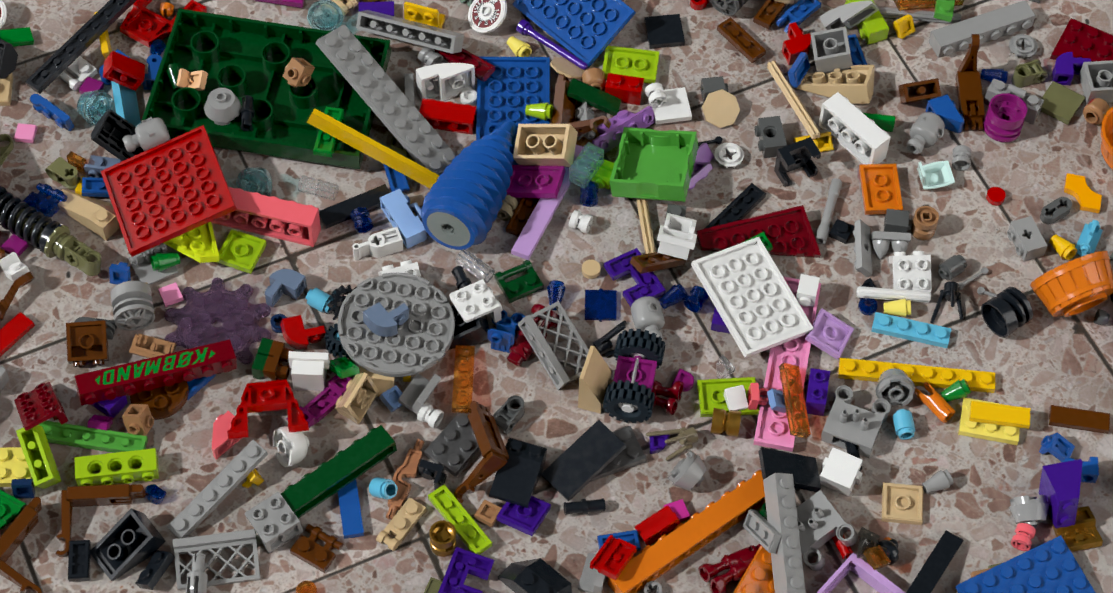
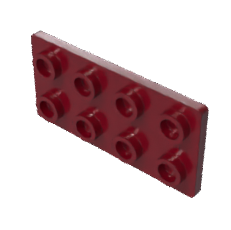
M50 382L41 383L34 390L28 393L24 392L14 400L25 431L52 417L54 420L58 419L61 425L68 422L64 408Z

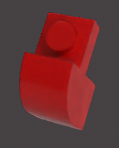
M796 22L789 24L787 34L789 40L783 41L782 53L789 65L794 64L801 52H807L808 55L811 44L810 33L804 35L803 30L798 27Z
M301 315L284 318L280 323L285 341L288 345L298 350H307L308 341L310 343H317L324 338L326 333L324 325L305 329Z

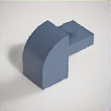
M281 269L272 273L269 276L270 285L265 290L266 304L274 307L283 294L297 300L307 287L306 276L291 269Z
M380 302L363 311V322L374 334L382 337L396 335L398 325L404 324L409 318V308L405 303L389 313Z

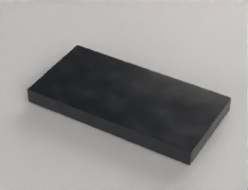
M598 420L547 467L541 475L569 502L626 448V445Z

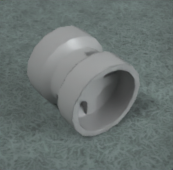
M424 47L419 52L418 59L429 66L441 64L443 56L435 53V50L432 48Z
M965 145L954 147L952 167L959 171L969 169L971 166V149Z

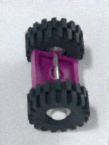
M629 329V331L624 330L618 335L614 351V357H616L617 361L614 379L611 385L609 384L606 388L603 409H605L606 413H609L610 417L615 416L616 420L620 421L622 419L626 423L628 421L642 423L644 420L647 421L651 418L655 401V394L652 392L656 369L662 365L666 346L660 336L656 337L657 334H650L648 330L643 332L641 329L636 331Z

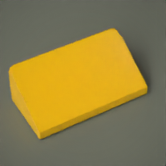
M831 132L820 133L819 138L812 139L820 152L834 150ZM810 135L793 138V142L796 143L809 138Z

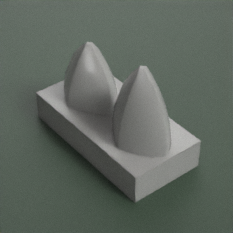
M873 231L871 233V242H873L874 251L879 259L885 256L890 243H892L894 252H906L911 241V233Z

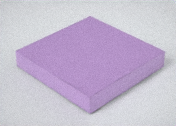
M821 309L812 324L814 329L807 334L805 340L838 360L854 328L826 310Z

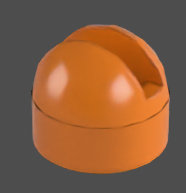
M168 2L161 3L159 8L160 14L163 17L165 15L170 17L174 12V5Z

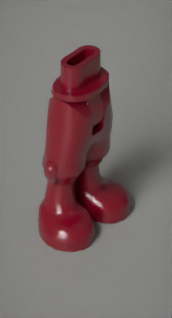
M534 304L531 308V314L545 308V306ZM551 310L549 316L559 319V315ZM539 317L533 319L536 324L543 320L540 326L544 327L545 319ZM548 321L547 329L550 327L557 329L558 324ZM521 330L514 341V345L509 349L510 354L507 360L516 366H520L523 361L526 362L534 353Z
M654 380L652 392L655 394L654 406L662 407L668 415H674L678 402H680L684 383L676 381L672 387H663L660 382ZM657 395L668 397V399L660 398Z
M761 544L757 546L751 545L730 555H724L721 562L717 564L701 565L698 568L699 574L705 582L711 581L710 588L712 593H726V585L731 580H741ZM730 569L727 573L715 577L721 571Z

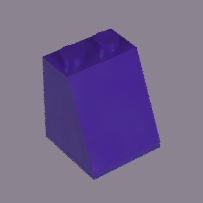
M1081 459L1042 467L1038 493L1039 495L1047 496V503L1050 504L1048 514L1055 528L1075 525L1080 496L1083 463Z

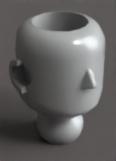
M932 112L922 113L910 129L911 139L907 142V149L913 154H919L924 148L933 146L944 135L945 124L942 118Z
M150 117L142 120V123L135 127L136 134L126 135L122 139L127 152H134L138 147L146 151L170 140V135L161 118L156 117L152 119Z
M651 296L635 300L630 309L636 330L641 329L643 332L648 330L650 334L655 333L657 334L656 337L660 336L662 338V333L659 330L664 327L665 320L659 300Z

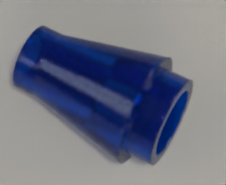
M982 69L980 78L988 82L997 79L1006 83L1008 71H1004V69Z
M558 280L549 282L547 286L549 305L557 301L560 304L562 303L566 290L564 282Z
M681 284L673 285L659 299V302L665 310L670 306L685 301L688 294Z

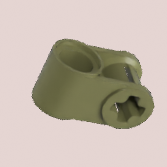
M1035 59L1031 62L1017 65L1011 82L1014 86L1023 88L1043 82L1049 74L1041 67L1040 60Z
M58 157L45 169L47 175L52 180L57 181L69 190H75L80 181L77 168L69 164L62 157Z

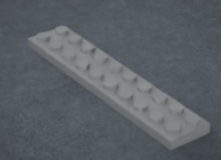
M344 24L317 39L315 44L411 157L421 166L441 175L457 155Z

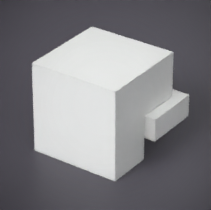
M667 213L664 226L660 225L657 241H660L657 253L687 260L689 250H694L697 234H694L697 220Z
M289 351L288 360L289 366L292 368L293 390L323 391L326 384L327 369L329 370L330 365L329 353Z
M833 447L829 457H825L822 464L821 485L850 496L854 484L859 485L863 473L859 470L863 460Z

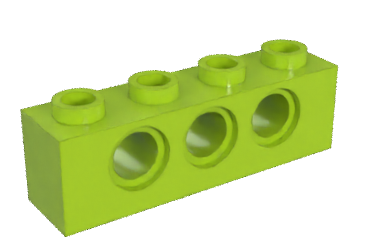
M156 448L74 457L75 480L78 486L130 484L135 481L149 482L159 479Z

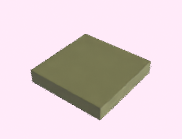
M1053 81L1041 98L1044 100L1041 112L1068 125L1084 102L1085 97Z

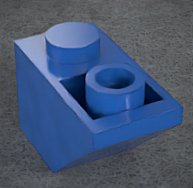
M948 94L928 100L925 112H932L940 116L945 124V129L955 133L962 132L964 117L962 114H959L955 102L950 99Z

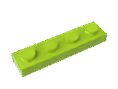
M445 484L428 495V499L444 519L454 525L457 535L471 552L480 555L492 547L491 540Z

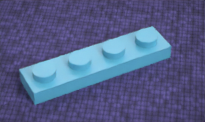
M875 312L871 332L947 348L951 328Z

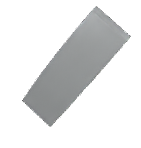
M871 0L858 1L836 7L819 17L827 30L843 26L851 29L877 12L879 8Z

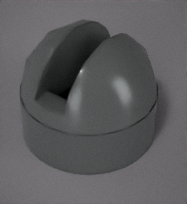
M1098 309L1094 317V323L1106 325L1109 323V313Z

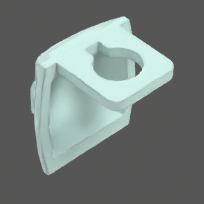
M938 161L923 166L921 162H918L917 170L924 190L941 188L955 183L949 161Z

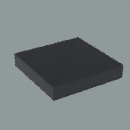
M680 14L644 18L649 49L685 46Z

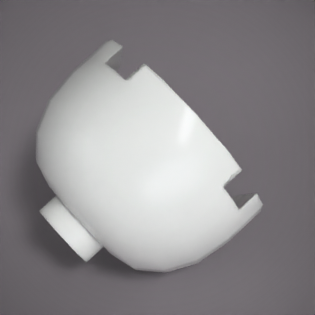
M288 426L274 430L272 444L273 447H277L278 453L275 455L279 463L284 467L293 466L300 463L306 457L309 439L302 431L289 432Z

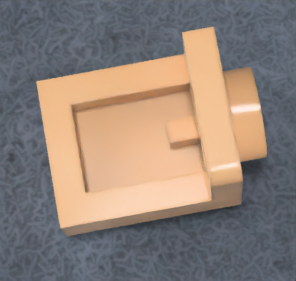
M180 69L176 85L180 88H194L197 91L205 90L208 73L203 70L189 72L185 69Z

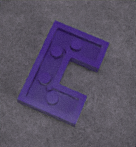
M638 248L604 263V268L613 281L630 273L637 285L623 291V297L630 307L635 300L641 297L651 296L658 298L664 295L666 291L653 271L641 274L630 263L632 256L642 255Z
M456 547L438 593H483L481 590L464 585L468 574L488 580L495 560Z

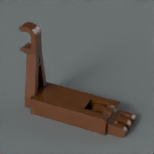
M971 34L972 44H969V50L958 68L955 80L959 113L964 117V131H968L969 125L971 126V131L976 130V125H978V130L982 131L985 110L980 71H977V53L980 45L979 34Z
M559 74L555 85L552 124H571L578 132L577 137L591 130L596 133L597 126L600 124H604L609 129L611 122L606 116L575 122L577 100L567 96L570 81L564 74Z
M472 401L470 404L472 412L468 415L483 459L454 492V497L462 504L464 501L462 496L467 490L474 493V487L502 468L509 458L489 408L478 404L476 401Z
M143 485L67 487V490H62V534L56 535V538L59 541L65 540V549L63 551L58 550L56 555L65 557L69 554L73 507L131 505L132 499L146 497Z
M39 497L32 499L0 537V575L21 587L20 593H25L27 589H31L36 593H42V590L37 585L5 563L39 522L37 515L42 509Z

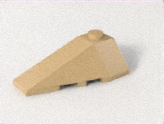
M853 65L851 69L843 71L837 68L834 69V72L826 74L822 71L806 74L797 89L829 98L839 92L851 104H870L874 90L875 66Z

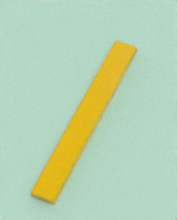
M314 108L307 121L308 124L429 189L437 182L440 176Z

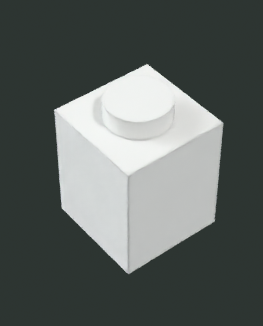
M801 274L796 295L800 305L814 307L819 277Z

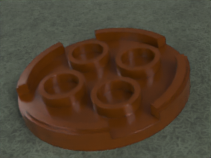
M184 381L171 386L155 388L151 391L130 395L131 404L148 405L154 420L168 418L177 413L186 403L189 394L188 382Z

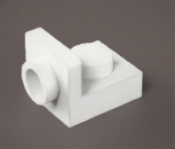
M15 252L0 259V266L3 272L13 282L30 272L28 267L19 260Z

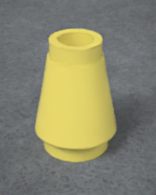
M514 36L507 40V45L516 57H530L532 49L529 44Z
M904 298L884 302V314L902 317L911 315V300Z

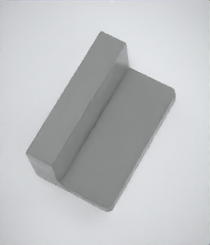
M416 374L398 399V402L418 414L423 404H425L436 388L441 377L434 374L429 381L422 375Z
M588 553L578 585V590L588 593L603 592L607 576L599 573L594 568H590V562L596 554Z

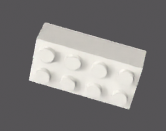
M839 92L822 103L818 126L825 132H831L832 138L862 164H879L886 159L891 137L885 130L878 127L872 119L864 115L859 108H856Z

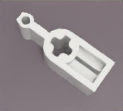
M398 227L374 233L368 238L367 242L353 244L354 259L359 260L367 255L380 258L403 251V240Z

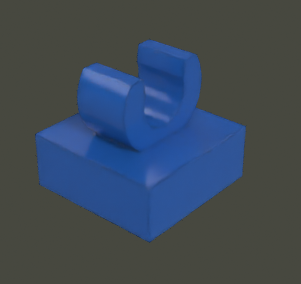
M119 262L118 265L111 264L109 268L111 284L118 285L131 281L128 263Z

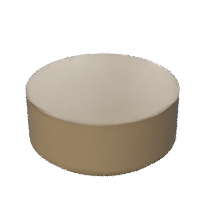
M586 260L582 264V274L584 277L595 279L600 275L601 266L596 260Z

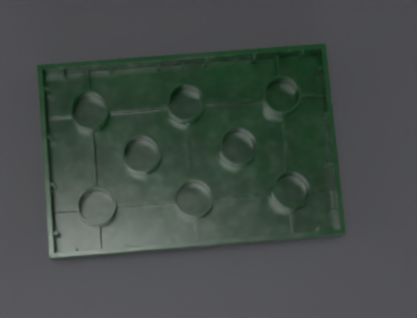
M179 8L142 120L150 117L152 119L156 117L161 118L167 127L170 140L204 125L213 147L360 169L364 153L338 139L332 158L313 155L319 129L308 124L307 121L314 108L323 113L326 106L344 109L342 123L369 137L375 113L315 44L317 39L332 31ZM354 35L386 72L391 56L390 40ZM292 57L303 58L315 67L311 80L306 86L293 87L287 83L288 80L282 77L285 67ZM173 63H179L183 69L189 72L201 70L207 72L205 90L197 91L194 88L184 87L175 92L166 75V67ZM217 88L231 90L240 100L241 109L242 97H245V95L252 96L254 98L253 109L255 111V115L252 118L253 129H249V131L241 130L240 115L238 118L236 117L230 121L228 125H217L213 120L209 119L205 114L204 105L210 92Z

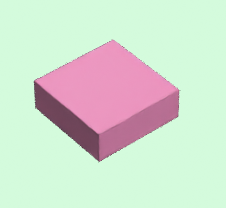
M18 123L14 136L15 142L34 143L37 126Z
M176 282L158 289L165 307L184 301Z

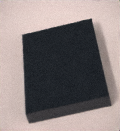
M761 447L758 451L763 480L774 473L793 474L794 488L813 492L821 490L816 458Z

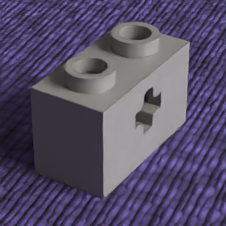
M1032 216L1012 221L1007 235L1009 240L1013 241L1016 253L1021 256L1023 262L1044 256L1048 245Z

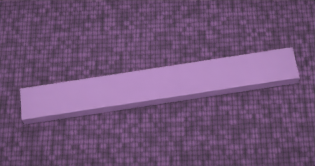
M576 145L573 166L565 167L566 173L557 199H539L511 250L512 255L526 260L530 259L575 177V168L583 152L588 153V148Z

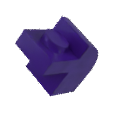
M1072 52L1061 54L1056 59L1052 71V82L1055 81L1061 85L1070 86L1074 74H1080L1083 62H1091V59L1073 58Z

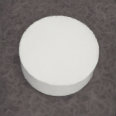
M471 88L463 90L460 94L461 103L471 106L476 105L477 91Z

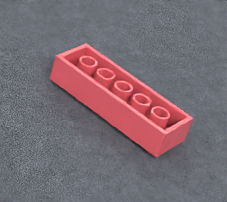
M229 187L237 210L211 221L214 224L311 247L315 246L321 231L319 208Z

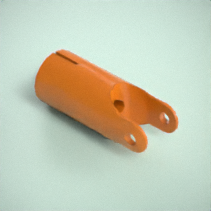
M924 382V387L931 394L930 396L924 395L919 389L915 388L914 393L942 423L950 420L956 413L928 382Z

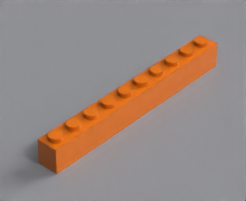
M756 471L752 478L747 481L743 480L737 485L736 489L731 492H725L720 500L709 503L705 510L700 513L696 512L690 517L689 521L684 524H678L673 532L668 535H662L654 545L646 546L639 555L633 556L617 580L608 577L610 588L614 593H637L644 588L646 583L656 580L746 518L749 509L758 510L765 503L762 471Z

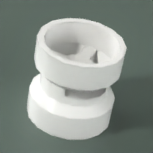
M652 83L645 88V93L649 97L648 101L652 108H660L667 103V97L663 93L664 89L661 83Z
M574 210L569 221V227L572 229L578 228L581 232L587 234L592 225L593 216L583 215L580 211Z
M426 402L419 410L417 420L427 422L430 427L436 429L444 417V412L440 409H434L431 404Z

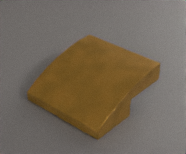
M1089 506L1077 508L1075 525L1055 528L1053 525L1056 537L1061 535L1071 552L1100 547L1103 543L1095 526L1096 519Z

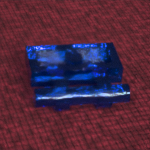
M38 183L36 189L40 192L38 194L31 192L22 202H27L29 207H35L37 211L43 212L45 216L52 217L60 210L58 203L60 201L65 202L68 197L59 189L54 190L48 184Z

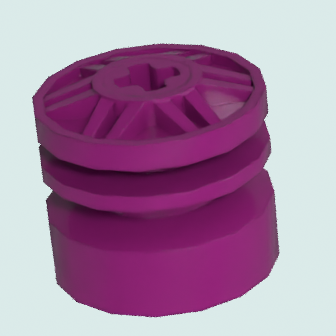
M1010 93L995 95L990 100L983 124L985 133L993 140L999 142L1016 140L1020 136L1027 114L1026 103L1018 96Z

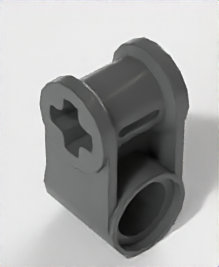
M518 395L509 397L502 407L494 413L493 417L497 426L503 429L505 434H509L517 422L524 416L523 398ZM513 406H519L520 408H518V409H513L512 407H513Z

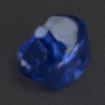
M161 39L155 40L150 46L149 54L161 55L166 48V44Z
M156 484L148 485L145 488L148 501L156 505L163 502L166 491L159 488Z

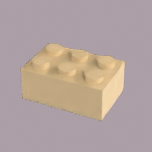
M518 124L513 158L519 165L572 167L578 132L571 124Z

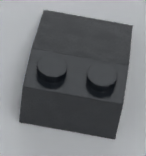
M451 306L455 317V331L449 349L476 345L487 339L490 328L486 315L467 323L464 322L455 306Z
M509 438L505 446L509 458L507 463L496 472L489 497L528 508L546 463L547 448Z
M130 509L91 549V555L109 579L114 581L151 557L166 541L143 512Z

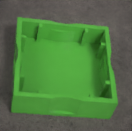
M624 127L619 144V155L614 163L610 178L612 196L685 202L698 151L697 132L658 131L646 128Z

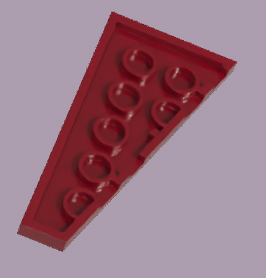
M1071 18L1050 59L1056 60L1061 54L1072 52L1073 58H1089L1091 62L1113 60V35Z
M803 205L696 231L701 251L719 252L764 232L773 246V249L768 251L770 255L820 258L821 256Z

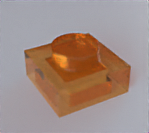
M70 151L66 156L68 163L76 167L78 172L85 175L84 165L87 164L86 159Z
M880 545L869 548L863 553L874 570L886 567L891 563Z

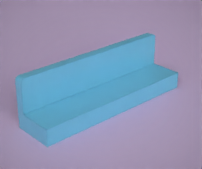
M111 81L116 113L136 127L141 123L136 91Z

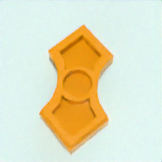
M1067 173L1064 192L1076 198L1080 210L1099 213L1102 195L1095 193L1088 187L1085 176Z

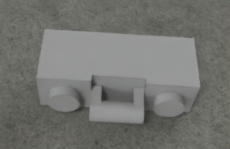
M993 79L987 89L984 103L989 105L990 100L995 95L1001 93L1016 95L1027 106V114L1024 121L1034 124L1041 112L1044 100L1012 84L1008 85L1003 81Z

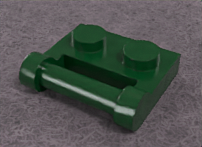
M525 260L523 264L502 273L497 272L494 274L497 284L509 303L543 289V283L533 269L530 260ZM523 271L528 273L507 283L504 281Z

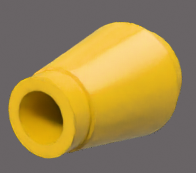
M1057 234L1053 235L1049 240V243L1062 259L1068 261L1076 255L1077 249L1075 244Z

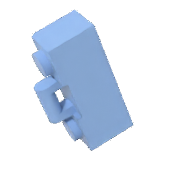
M400 189L380 197L382 211L392 227H398L403 244L407 249L427 239V232L423 222H421V207L417 202L410 204L407 194H403Z

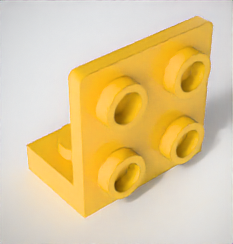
M410 2L404 3V19L442 28L445 15L440 14L437 9Z

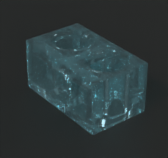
M588 142L569 168V181L585 189L604 163V149Z

